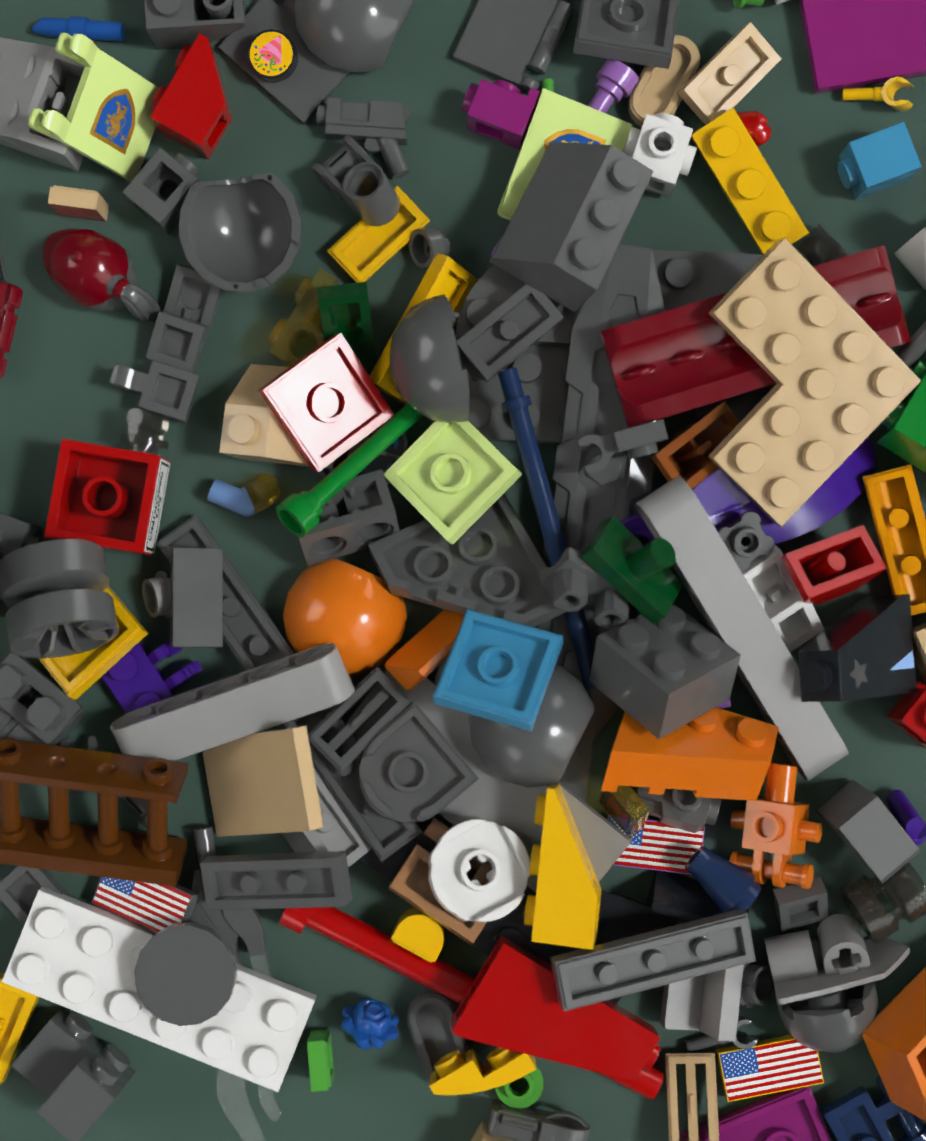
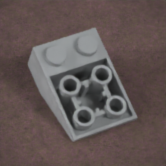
M0 37V144L79 171L84 155L53 138L31 129L28 126V121L33 108H40L44 112L55 110L67 117L85 66L56 52L55 47Z

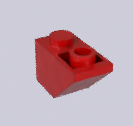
M199 33L192 46L187 44L181 50L175 64L177 72L168 87L162 86L154 96L151 104V112L153 113L150 118L159 132L209 160L230 124L232 116L215 53L208 38Z

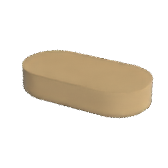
M681 35L674 36L669 69L645 65L628 102L629 114L632 120L640 127L643 125L646 114L656 116L658 113H666L674 116L682 101L677 92L696 74L700 64L699 50L693 41Z

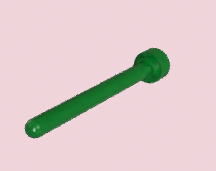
M407 403L309 492L301 491L299 494H290L276 507V513L283 525L298 537L306 536L319 524V516L323 512L321 507L423 415L419 414Z

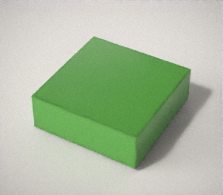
M328 1028L311 1030L307 1040L311 1092L329 1091L335 1075L331 1031H328Z

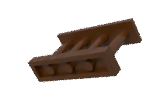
M0 738V864L176 887L187 855V839L167 836L168 802L177 803L188 773V763L170 761L163 758H147ZM19 783L48 787L49 821L21 817ZM68 789L97 793L98 827L69 823ZM118 795L147 799V833L118 830Z

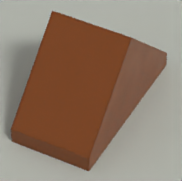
M724 401L670 435L668 439L663 440L658 447V452L653 453L651 458L668 482L680 475L690 488L693 489L718 469L708 458V455L740 422Z

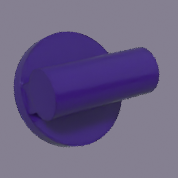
M902 790L890 792L887 796L889 811L916 845L922 844L926 840V824Z

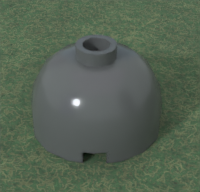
M870 982L830 994L778 1005V1009L785 1028L801 1045L816 1051L839 1053L856 1046L864 1040L862 1037L863 1031L878 1015V997L875 983Z

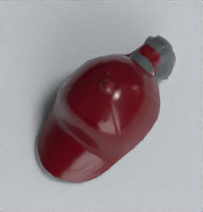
M88 229L60 230L51 234L46 239L43 246V260L46 271L58 288L70 300L92 310L110 311L126 307L134 317L143 321L156 322L158 312L161 311L152 294L138 286L137 273L133 261L118 242Z

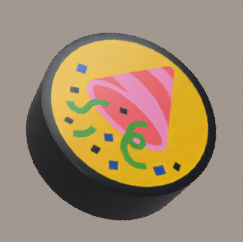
M268 29L258 33L251 40L248 46L247 58L251 68L261 79L268 82H281L289 78L295 71L298 63V52L292 40L285 33L275 29Z

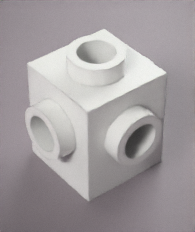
M658 113L656 116L646 114L641 130L634 127L631 128L624 149L625 154L654 171L645 190L670 197L676 185L678 175L688 176L697 147L688 145L693 128L684 126V122L676 116L666 113Z

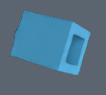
M904 122L849 142L838 156L840 161L837 164L840 180L846 189L851 188L855 200L908 181L922 167Z

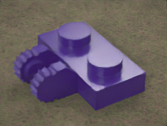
M140 641L110 668L102 678L125 713L176 696L173 690L197 675L203 668L197 660L193 663L189 662L179 668L168 679H165L157 664L173 657L182 648H170V641L149 654Z

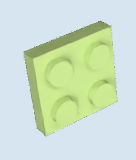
M468 420L467 422L455 423L435 421L384 473V477L452 545L522 475Z

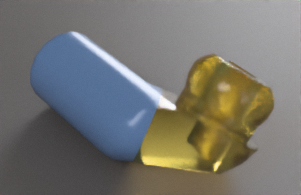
M261 473L257 475V480L242 488H237L216 479L209 490L207 501L242 516L249 517L274 505L280 496L279 481L270 473Z

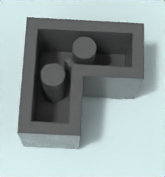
M62 1008L49 1020L11 1066L48 1097L36 1113L68 1141H80L117 1098L136 1071L129 1066L130 1060L122 1050L112 1044L104 1045L92 1034L93 1028L85 1018L75 1012H70L69 1014Z

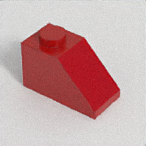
M864 525L786 553L781 557L803 601L819 605L858 590L887 569Z

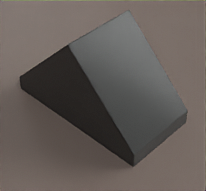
M853 779L815 810L821 819L882 884L920 853V849L879 797Z

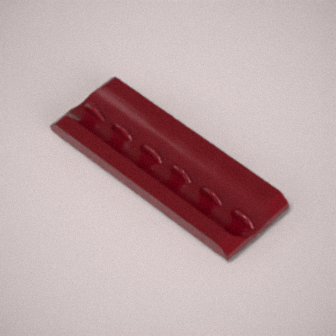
M885 245L812 266L890 348L910 342V335L897 296ZM727 293L600 331L628 428L776 383L709 314Z

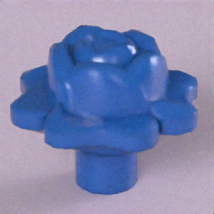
M360 998L355 1005L343 1008L342 1016L345 1019L342 1021L341 1028L353 1036L357 1047L366 1050L371 1047L380 1049L387 1041L397 1039L399 1031L396 1026L399 1023V1018L390 1012L389 1007L385 1003L376 1001L373 998Z

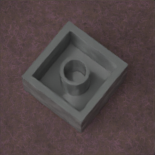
M673 603L667 616L654 624L643 614H640L622 623L620 626H616L597 636L589 682L656 738L661 739L730 699L741 654Z

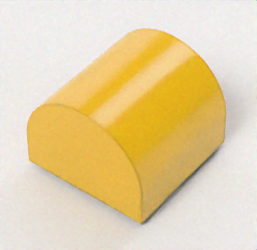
M413 907L400 916L393 929L391 939L393 943L432 963V961H436L443 947L444 926L416 907Z

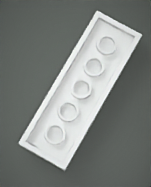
M44 887L38 890L3 977V983L279 1092L317 995L236 963L237 979L232 995L216 1016L201 1024L178 1026L161 1021L145 1008L136 991L134 972L141 950L156 933L65 894L61 895Z

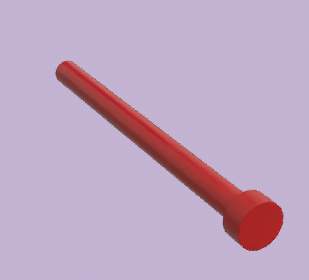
M336 907L285 908L278 924L298 934H301L304 926L459 1004L475 977L439 959L431 963L393 943L391 935ZM653 1067L648 1072L642 1070L635 1082L598 1073L650 1100L656 1097L664 1079V1073Z

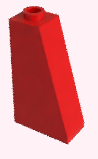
M503 935L499 937L450 1020L451 1032L461 1038L632 1082L636 1081L642 1070L648 1072L652 1068L661 1050V1046L657 1044L661 1037L654 1026L611 1000L563 1011L558 1002L552 965Z

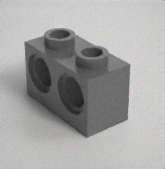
M382 469L353 478L321 507L323 512L319 516V524L306 536L298 537L307 566L327 559L338 558L368 549L369 544L400 531L395 508Z

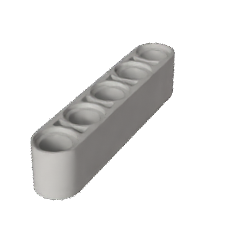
M326 643L138 708L119 717L111 724L110 729L124 755L163 758L175 761L332 707L353 695L355 689L336 644Z

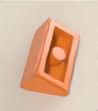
M444 609L385 662V668L406 691L409 689L412 691L448 658L464 615Z

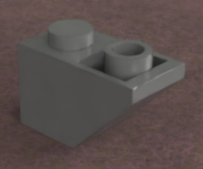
M144 0L146 30L157 50L184 48L187 44L192 46L199 33L207 37L209 42L212 43L245 26L244 0Z

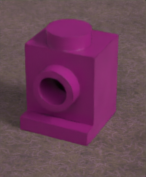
M481 79L479 85L471 83L462 105V111L468 113L467 130L520 150L540 91L530 88L528 95L524 96L520 94L521 91L518 87L504 80H494L491 83Z

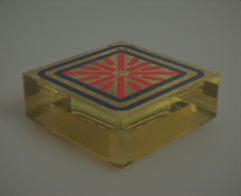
M618 786L617 792L602 791L598 801L630 839L644 828L650 813V808L630 786Z

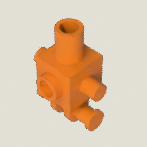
M771 762L767 771L764 797H758L757 801L747 800L746 811L734 809L731 815V827L743 830L742 848L754 850L753 857L733 851L729 861L754 874V881L758 884H765L769 878L772 879L774 887L785 888L787 883L800 885L802 889L809 890L814 877L813 865L791 864L792 855L805 853L806 841L820 842L822 824L808 821L810 804L794 802L798 766ZM772 853H774L773 861H771Z

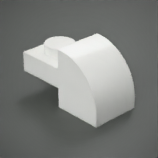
M774 544V549L769 555H760L750 562L749 568L741 572L787 649L791 652L821 633L824 627L812 603L803 601L781 558L783 556L782 551Z

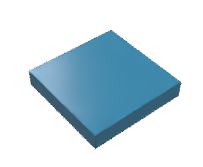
M467 609L434 691V704L532 732L563 645V635Z

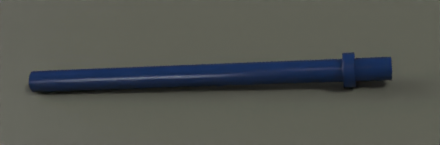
M517 368L498 372L505 402L501 403L503 413H509L552 567L558 562L567 547L528 410V406L532 405L530 395L524 396ZM582 607L578 611L566 612L564 615L585 689L595 688L589 682L595 648Z

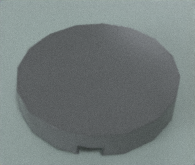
M195 922L174 923L156 933L141 950L134 970L136 991L145 1008L161 1021L178 1026L201 1024L216 1016L229 1001L237 979L236 957L230 946L228 947L226 942L220 938L221 935L213 928Z

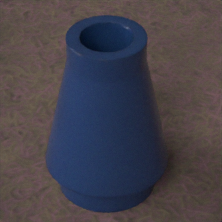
M701 846L685 866V869L695 877L723 913L740 908L746 911L760 893L761 886L754 881V874L712 853L705 846Z

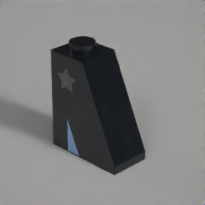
M910 594L863 597L798 651L801 701L842 702L917 693Z

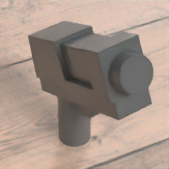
M327 97V105L317 106V124L325 125L326 139L342 140L346 135H349L357 142H365L364 148L368 153H382L392 179L403 177L410 172L399 144L407 145L405 124L411 117L410 109L403 108L402 102L371 100L370 103L343 102L342 98Z

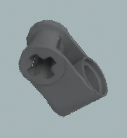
M346 135L341 140L342 146L323 164L316 162L311 169L324 187L337 200H342L364 223L377 227L385 225L398 214L400 198L382 168L368 156L352 137Z

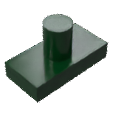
M367 282L317 287V299L324 341L336 333H342L366 372L371 374L378 358Z
M614 516L599 525L581 555L587 563L652 624L667 616L684 584L669 569L675 563L676 554L673 546L667 540L657 538L644 545Z

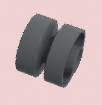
M80 539L50 540L19 548L0 560V588L3 602L11 606L5 615L10 649L14 654L27 658L70 656L98 648L117 636L119 629L113 598L108 593L103 592L109 586L110 581L104 549L99 544Z

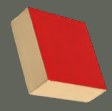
M55 185L50 187L48 204L59 216L107 222L109 205L98 191Z

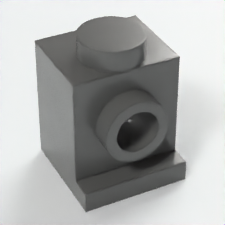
M159 148L122 193L136 209L169 235L175 228L173 225L180 218V209L190 187L195 182H200L197 178L200 170L181 153L178 152L172 158L163 149ZM168 185L177 186L168 199L162 197L165 187Z

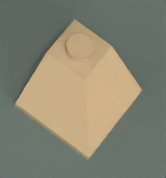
M251 364L225 403L219 453L243 461L310 467L258 391L289 367ZM333 462L330 463V464H329L328 466H326L325 468H327V469H332V467H333Z

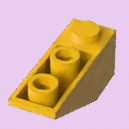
M560 783L550 784L547 787L546 795L538 794L536 801L535 824L543 825L541 845L533 844L531 851L530 875L538 876L536 895H528L524 924L533 926L531 942L593 950L597 940L602 889Z

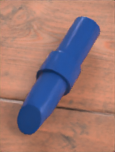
M70 16L69 19L43 17L32 28V32L37 35L59 38L62 32L68 33L70 36L83 34L91 40L124 42L125 40L124 22L89 20L88 17Z

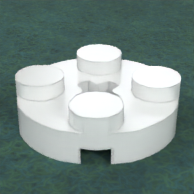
M468 820L452 827L440 837L428 859V879L434 897L447 912L453 914L461 921L483 923L508 915L520 904L527 887L528 877H530L529 855L520 838L505 826H499L494 822H487V820ZM476 856L480 863L489 861L492 870L486 874L489 882L484 886H481L478 880L470 881L467 877L466 872L471 869L469 860Z

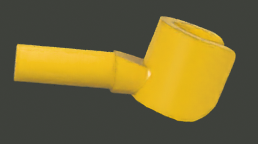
M893 77L886 81L882 87L843 88V101H884L897 111H906L913 104L908 100L894 101V94L900 88H913L914 86L903 77Z

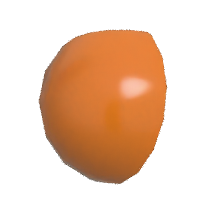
M332 558L311 565L301 572L288 591L283 620L287 641L295 653L318 645L334 643L338 648L349 677L352 678L368 675L376 667L385 664L394 654L403 640L407 612L404 597L390 593L383 578Z

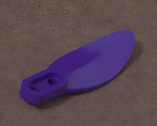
M866 438L782 527L776 525L719 468L692 490L717 531L729 522L740 519L744 512L752 511L760 516V526L765 535L771 536L774 544H778L820 527L849 506L865 489L862 477L871 475L874 471L875 452L870 440ZM639 513L619 521L635 537L644 535L646 544L655 540ZM747 536L741 540V544L745 546L749 543Z

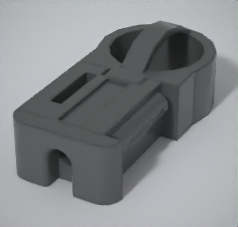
M493 1099L486 1133L490 1136L498 1135L519 1141H588L591 1127L580 1116L569 1111L550 1112L533 1107L518 1109L507 1106L501 1100Z

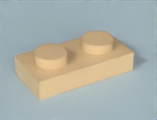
M749 22L743 25L677 93L699 119L707 125L732 107H735L781 58L755 26Z

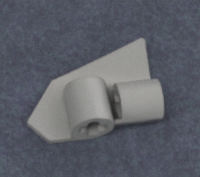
M834 914L821 921L817 928V938L810 939L808 930L764 938L778 1005L814 998L885 979L910 954L908 946L885 936L864 940L858 922L845 914Z

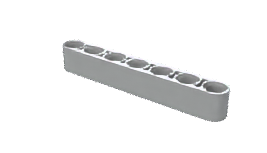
M680 475L676 476L635 503L639 514L654 539L663 538L673 546L676 560L672 568L678 578L684 583V588L711 632L741 654L736 673L766 722L779 726L777 740L791 763L798 766L797 771L808 782L847 756L849 752L820 702L801 701L798 665L687 482Z

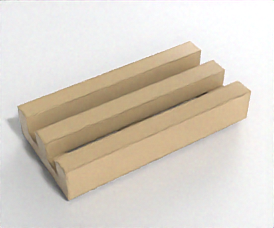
M665 1053L669 1141H679L676 1064H685L689 1141H699L695 1064H705L708 1141H719L715 1053Z

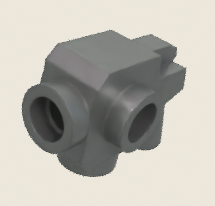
M636 787L635 793L629 797L631 804L639 806V812L660 818V823L692 833L702 830L705 823L715 825L722 800L694 797V790L665 789L664 795L648 794L647 787Z

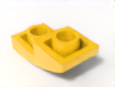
M497 1047L487 1055L486 1058L489 1062L483 1065L473 1048L464 1054H461L459 1050H454L443 1056L433 1065L435 1071L430 1075L429 1087L434 1095H462L493 1089L537 1069L535 1056Z

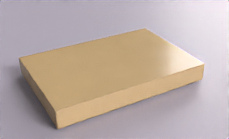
M306 726L257 732L202 751L217 837L303 832L323 828Z

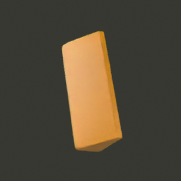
M911 464L862 478L893 595L910 594L912 616L926 612V518Z

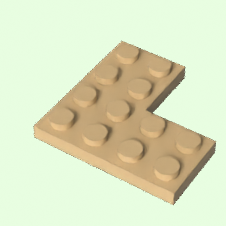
M786 238L778 239L709 312L714 320L777 384L708 455V458L780 527L792 517L921 382L911 369Z

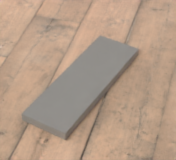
M386 670L384 674L412 701L408 707L415 702L479 778L440 811L439 814L455 826L474 819L487 820V822H494L499 826H505L520 838L530 859L533 844L541 845L543 825L535 824L536 801L538 794L546 795L548 786L527 788L503 781L483 765L471 743L469 714L434 704L433 694L436 686L433 679L427 676L412 691L410 689L406 691L390 672ZM378 682L346 724L384 689ZM390 696L353 733L358 740L362 738L397 701ZM557 782L560 783L597 879L600 882L631 843L632 839L561 782ZM530 875L527 886L536 892L538 876Z

